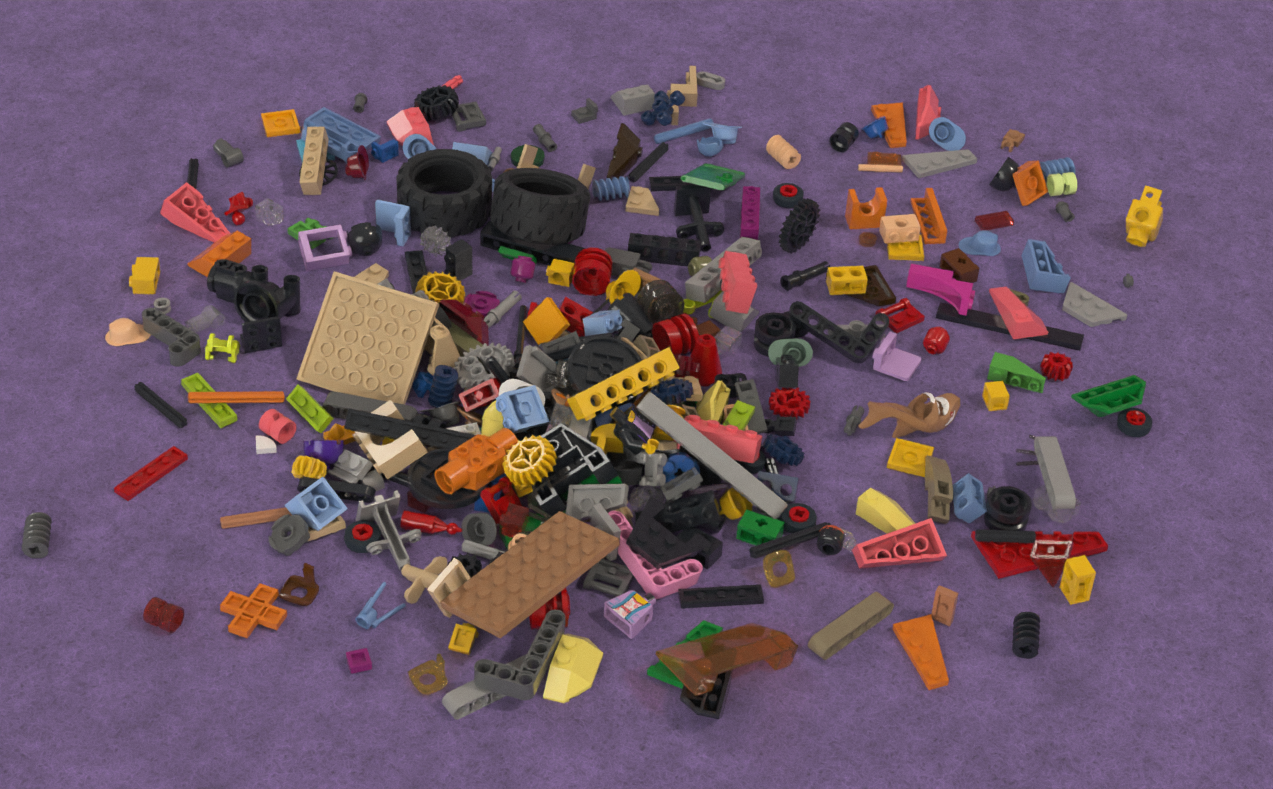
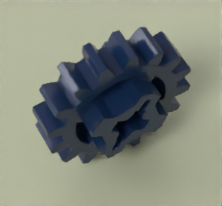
M678 378L658 383V386H653V389L650 390L652 394L666 405L683 403L686 401V398H692L691 395H694L692 382L689 383V380L683 381V379L679 380Z
M770 434L769 436L767 435L763 443V447L766 448L765 451L769 452V455L781 464L788 463L791 466L793 464L798 466L805 457V453L802 452L803 449L799 448L798 444L791 441L787 436L779 437L777 434Z

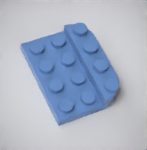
M325 107L305 119L301 133V139L306 141L307 127H325L329 139L327 152L343 159L346 163L348 157L358 152L360 145H363L367 151L372 148V142L379 143L381 139L380 135Z

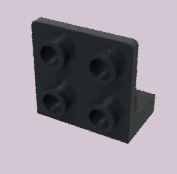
M278 316L242 323L243 334H240V340L245 353L282 347L281 325Z

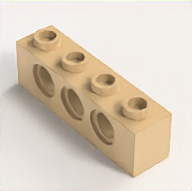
M307 127L300 176V185L304 195H321L329 141L325 127Z

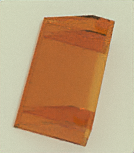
M749 623L658 650L655 655L697 696L712 691L717 675L761 660H765L774 670L790 666L798 645L784 632Z

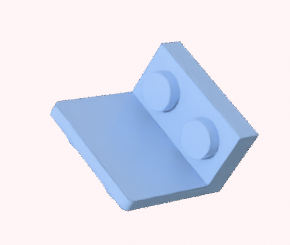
M376 200V224L380 226L381 230L394 232L397 245L404 246L411 235L410 206Z

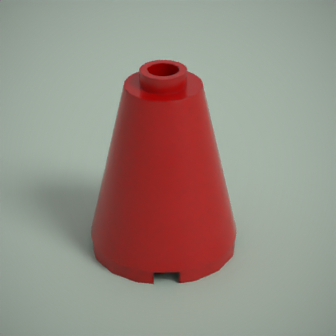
M709 334L700 335L690 355L692 357L691 362L700 363L699 372L690 371V375L698 376L699 378L696 379L699 380L700 386L707 387L714 383L716 375L722 374V367L716 339Z

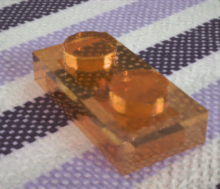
M868 152L867 164L901 166V154Z

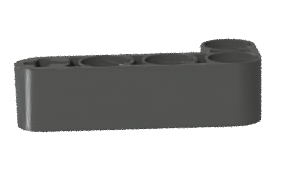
M147 308L142 311L143 329L169 345L171 365L175 367L183 366L200 354V337L197 333L155 308Z

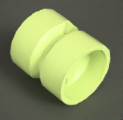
M1073 172L1062 173V175L1059 173L1048 175L1047 189L1050 196H1060L1062 193L1064 195L1075 194L1077 191L1076 175Z

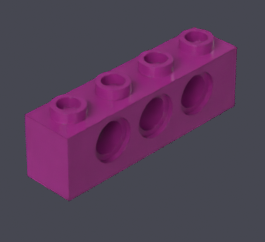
M743 186L740 238L746 237L758 240L760 187Z

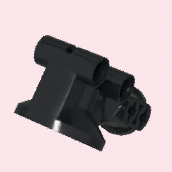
M220 259L215 262L209 271L207 278L209 291L216 293V297L234 303L237 313L244 322L277 316L281 319L285 314L296 315L301 311L300 277L297 275L285 276L283 278L284 286L280 288L275 283L268 282V268L264 265L253 266L251 271H247V267L243 264Z

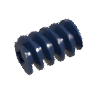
M438 365L435 368L434 379L432 380L431 391L428 397V403L432 407L438 408L452 403L459 375L451 366Z

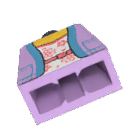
M630 590L604 603V617L632 639L652 620L653 605L656 604V599L651 593L642 597L637 592Z

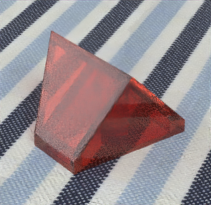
M1035 540L1030 559L1054 588L1064 570L1066 559L1070 558L1074 543L1072 541Z

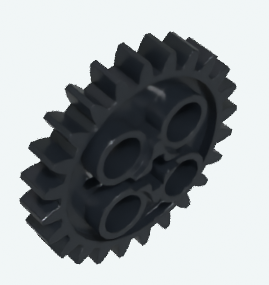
M809 198L803 199L802 202H798V206L794 205L793 211L790 210V215L786 216V221L782 223L784 226L780 229L782 233L779 235L781 239L778 243H780L782 250L791 254L793 252L796 253L797 249L800 250L801 246H805L806 241L809 242V237L813 236V231L816 230L815 225L819 223L817 219L820 217L818 214L820 209H818L819 205L817 202Z

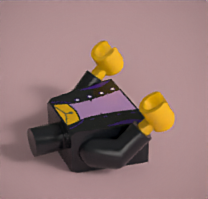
M618 407L614 408L610 413V417L617 422L613 433L623 443L624 447L628 448L635 456L644 449L648 454L655 453L659 442L656 439H651L656 425L635 407H630L625 412Z

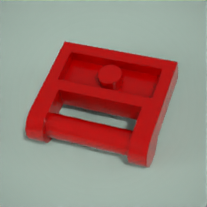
M903 298L890 307L881 308L876 311V314L884 313L888 316L904 309V311L889 317L888 327L895 333L919 324L925 318L921 312L910 304L908 298Z
M507 476L501 478L491 488H485L481 491V498L496 524L523 508L512 488V482ZM502 490L504 495L495 501L494 495Z

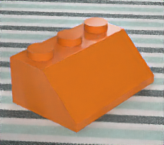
M238 230L227 234L188 262V266L208 277L209 271L217 260L226 259L240 263L251 255L252 238Z

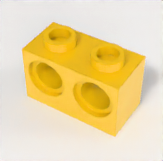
M864 266L828 267L826 283L830 295L866 293L868 279Z
M1085 555L1066 559L1059 588L1070 605L1089 601L1096 572Z

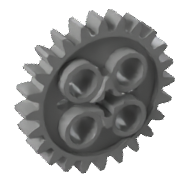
M492 342L489 346L484 343L483 347L477 345L476 349L469 348L470 352H463L464 357H458L459 361L455 362L456 367H453L459 375L457 384H460L461 388L466 387L469 390L491 378H495L486 366L485 360L487 358L495 357L508 376H510L509 372L513 371L512 367L515 366V360L506 345L501 347V344L498 343L495 346L494 342Z

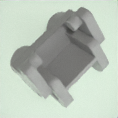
M658 452L653 454L640 453L642 461L645 462V475L641 477L639 485L663 486L666 482L663 466L666 465L667 456L664 453Z

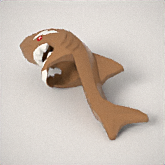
M925 392L915 397L908 406L897 403L869 401V413L858 427L861 429L868 428L884 418L891 417L897 420V426L892 435L893 438L906 436L915 431L939 432L946 428L955 418L960 408V398L952 393L934 397L931 393ZM927 398H930V402L924 403L927 401Z

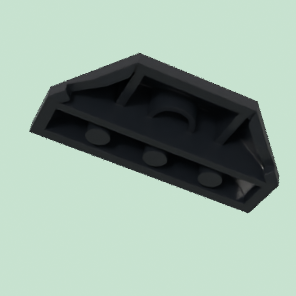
M715 647L710 653L689 664L680 700L697 715L715 719L722 718L731 685L737 651Z

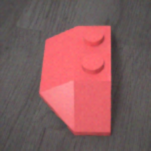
M931 85L919 89L915 139L918 140L929 135L931 122L941 117V107H938L939 100Z
M419 107L402 110L387 121V126L394 139L401 146H403L405 139L413 134H420L433 144L429 125Z

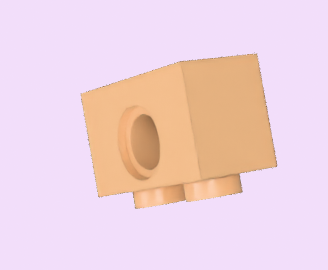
M915 214L882 216L879 231L884 243L919 241L921 226Z

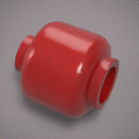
M939 326L928 330L923 340V346L928 353L934 355L945 351L950 341L947 330Z

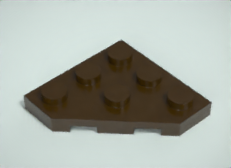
M877 265L864 267L868 279L866 293L845 294L876 306L896 304V296Z

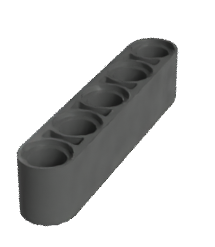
M329 392L322 407L332 417L346 419L349 409L371 413L388 401L340 392ZM393 403L404 420L413 422L418 414L416 408Z

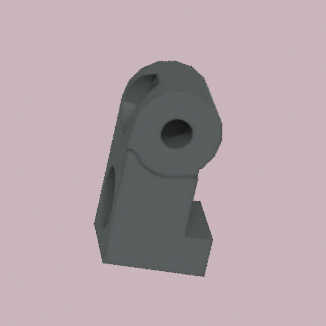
M624 319L620 324L624 329L617 339L621 340V337H625L632 342L640 329Z

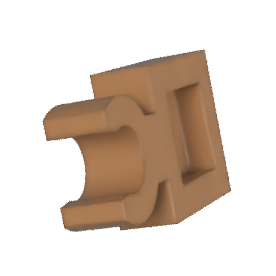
M1010 129L1003 137L1001 149L1009 147V152H1012L1014 146L1018 147L1023 142L1025 134Z

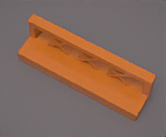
M926 188L924 198H911L910 202L921 226L920 232L924 244H944L946 242L947 228L933 188ZM925 203V206L922 208L916 204ZM921 213H924V214L929 215V216H928L927 218H925V217L921 216L920 214H921ZM927 223V224L931 225L932 227L929 229V228H927V227H925V226H923V225H925V224ZM931 234L936 238H928L927 236Z

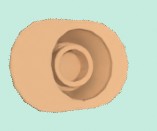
M119 318L109 324V331L106 334L105 340L112 346H122L144 342L149 339L151 334L143 329V325L136 324L128 318Z

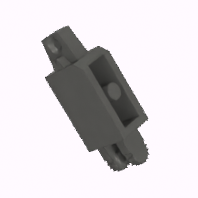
M611 247L604 250L611 256L613 261L611 273L613 276L619 277L623 272L633 270L634 268L648 274L652 270L653 266L651 263L640 260L641 254Z

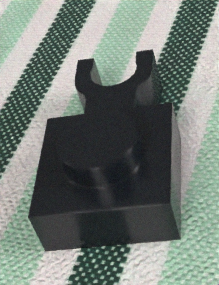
M777 417L776 421L765 419L768 432L764 433L775 432L778 436L795 435L796 417Z

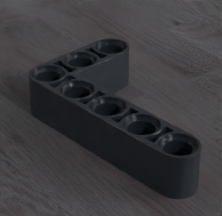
M793 302L789 309V317L797 325L855 363H863L868 358L889 326V317L884 313H878L857 339L803 302ZM800 309L802 314L796 315L793 313V310ZM814 319L818 324L811 325L808 321ZM883 321L885 326L879 327L875 322ZM829 329L833 334L828 336L824 333V330ZM871 335L875 340L867 341L865 337ZM847 340L849 344L847 346H843L839 343V341ZM861 350L864 352V355L857 356L855 351Z

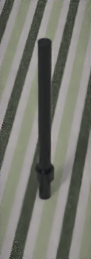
M525 305L520 306L516 351L513 354L515 360L514 368L517 370L524 348L525 325L523 321L527 315V307Z

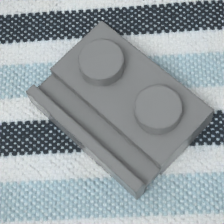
M345 449L338 457V461L334 463L335 467L333 470H329L328 473L343 482L356 484L358 480L364 478L373 464L369 460Z

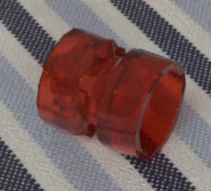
M153 597L146 605L143 613L144 622L156 627L159 626L160 629L169 633H174L181 626L184 619V609L173 603L169 604L166 600L159 597Z

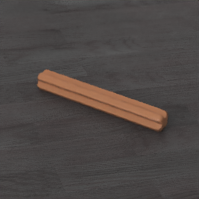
M284 507L223 516L220 518V524L222 529L273 522L284 515L289 514L292 516V514Z

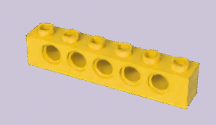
M668 347L568 398L567 401L577 421L583 418L585 421L596 417L595 412L600 410L603 413L611 409L612 403L616 402L618 405L628 400L627 396L632 393L635 396L644 391L643 387L648 385L651 388L659 383L658 379L663 377L666 380L674 376L673 371L679 369V366ZM654 365L657 367L658 373L655 372ZM638 373L642 376V381L638 378ZM622 382H625L626 389L623 387ZM607 390L610 391V393H611V398L608 397V395H607ZM591 398L594 399L595 406L591 404Z

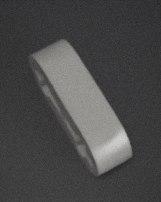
M704 71L696 74L697 84L714 90H722L725 87V78Z

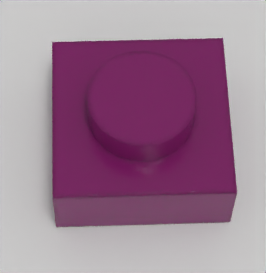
M367 648L346 652V660L351 674L372 669V662Z

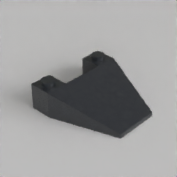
M560 423L541 436L553 445L557 459L555 461L556 465L553 466V471L548 472V477H543L542 482L537 481L535 485H532V492L550 519L559 511L563 512L566 510L560 495L569 490V485H577L593 474L600 484H606L617 477L618 473L602 448Z

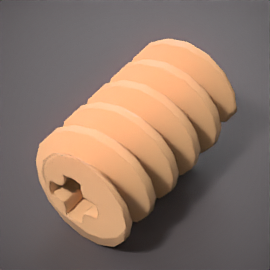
M774 135L769 139L766 146L767 152L784 168L792 169L799 164L801 154L786 142L784 138L780 135Z

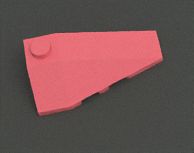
M187 182L163 202L160 214L176 226L214 243L221 237L230 234L221 220L212 213L210 205L207 206L204 202L202 194Z
M1008 287L989 289V293L1013 339L1048 335L1042 319Z

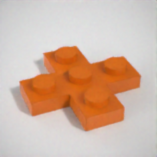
M259 583L250 597L230 591L220 604V611L235 616L228 625V632L248 639L258 624L278 630L287 617V610L272 605L279 596L278 589Z

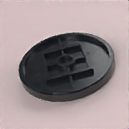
M594 336L581 341L573 348L567 362V375L573 388L580 393L642 361V359L633 347L620 339L610 336ZM638 373V378L642 381V376ZM622 382L623 387L626 389L625 382ZM607 390V395L611 398V393ZM632 393L627 396L628 400L622 403L631 400L635 396H633Z
M454 448L430 451L415 460L408 471V487L412 495L421 503L439 509H457L476 502L481 498V491L487 488L488 484L477 491L460 488L452 494H446L440 489L435 480V470L449 462L448 453Z

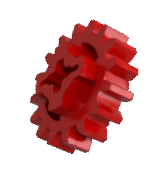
M782 387V390L776 388L775 392H771L769 397V409L774 410V415L780 414V417H796L797 419L800 416L803 418L804 413L808 414L810 409V396L805 395L806 391L800 392L799 387L796 389Z

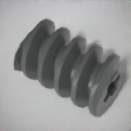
M35 512L28 515L25 519L22 551L30 558H44L49 552L52 520L46 513Z

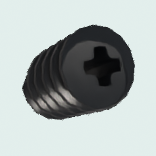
M1021 612L1014 618L1012 650L1017 657L1031 659L1038 655L1040 617L1036 613Z

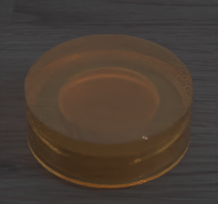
M864 232L859 235L860 245L873 247L876 244L877 237L873 233Z

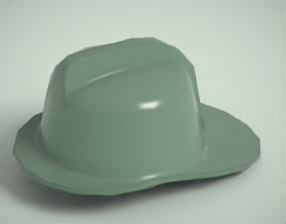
M780 339L770 345L768 356L770 361L776 365V357H781L784 354L792 355V358L796 359L799 367H802L810 362L813 350L811 345L803 339Z

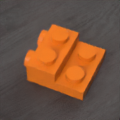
M1039 160L1027 161L1018 167V171L1012 174L1022 206L1031 204L1048 192Z

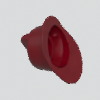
M360 145L358 152L347 158L345 173L347 176L366 180L369 159L365 147Z

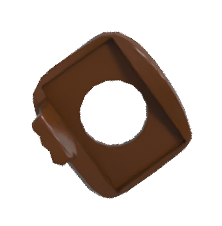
M304 563V568L302 569L304 577L290 576L279 592L281 599L300 606L310 605L319 592V586L315 581L314 566ZM296 588L307 590V594L302 598L291 595V592Z

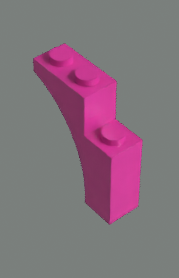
M916 264L910 265L906 287L939 296L952 304L960 315L966 316L968 309H972L975 291L972 290L973 283L956 280L953 278L954 271Z

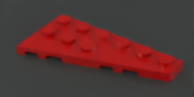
M975 531L971 533V538L998 579L1066 562V559L1098 554L1108 549V544L1099 532L1074 531L1073 534H1062L1061 531H1053V534H1043V531H1034L1036 534L1035 543L979 542L975 540Z

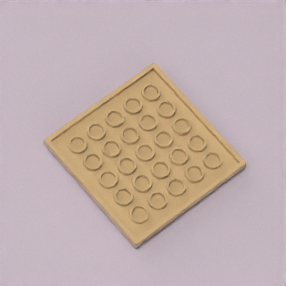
M334 271L296 379L333 392L383 401L391 400L393 403L405 405L439 303Z

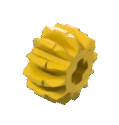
M301 455L293 462L291 473L295 478L299 479L302 477L320 479L321 477L325 478L327 466L319 459Z

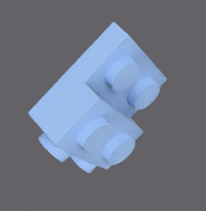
M535 385L504 392L496 398V409L502 413L504 418L503 427L508 428L514 434L524 432L529 428L545 425L549 422Z

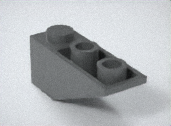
M754 380L736 382L737 400L755 406V412L747 424L748 430L755 431L757 434L768 432Z

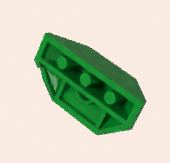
M1132 375L1072 394L1071 398L1097 417H1104L1108 414L1142 404L1146 381L1136 375Z

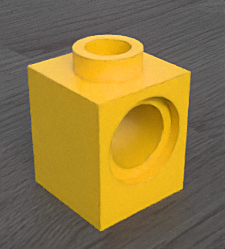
M553 259L551 265H548L546 269L548 283L569 287L572 282L574 263Z
M1004 382L984 383L982 397L988 410H1006L1010 395Z

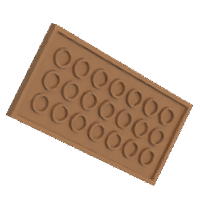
M559 511L441 600V607L492 635L502 638L620 545L619 538Z

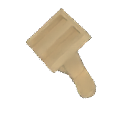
M442 556L435 557L432 563L424 570L409 564L404 565L401 570L402 575L413 582L411 587L404 593L406 601L411 604L416 603L426 587L442 613L449 618L452 614L441 607L440 601L471 579L459 560L454 558L447 566V559Z

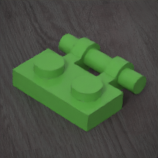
M307 218L305 223L299 221L287 229L288 234L298 240V232L327 226L320 225V222L315 219ZM326 240L310 241V248L314 249Z

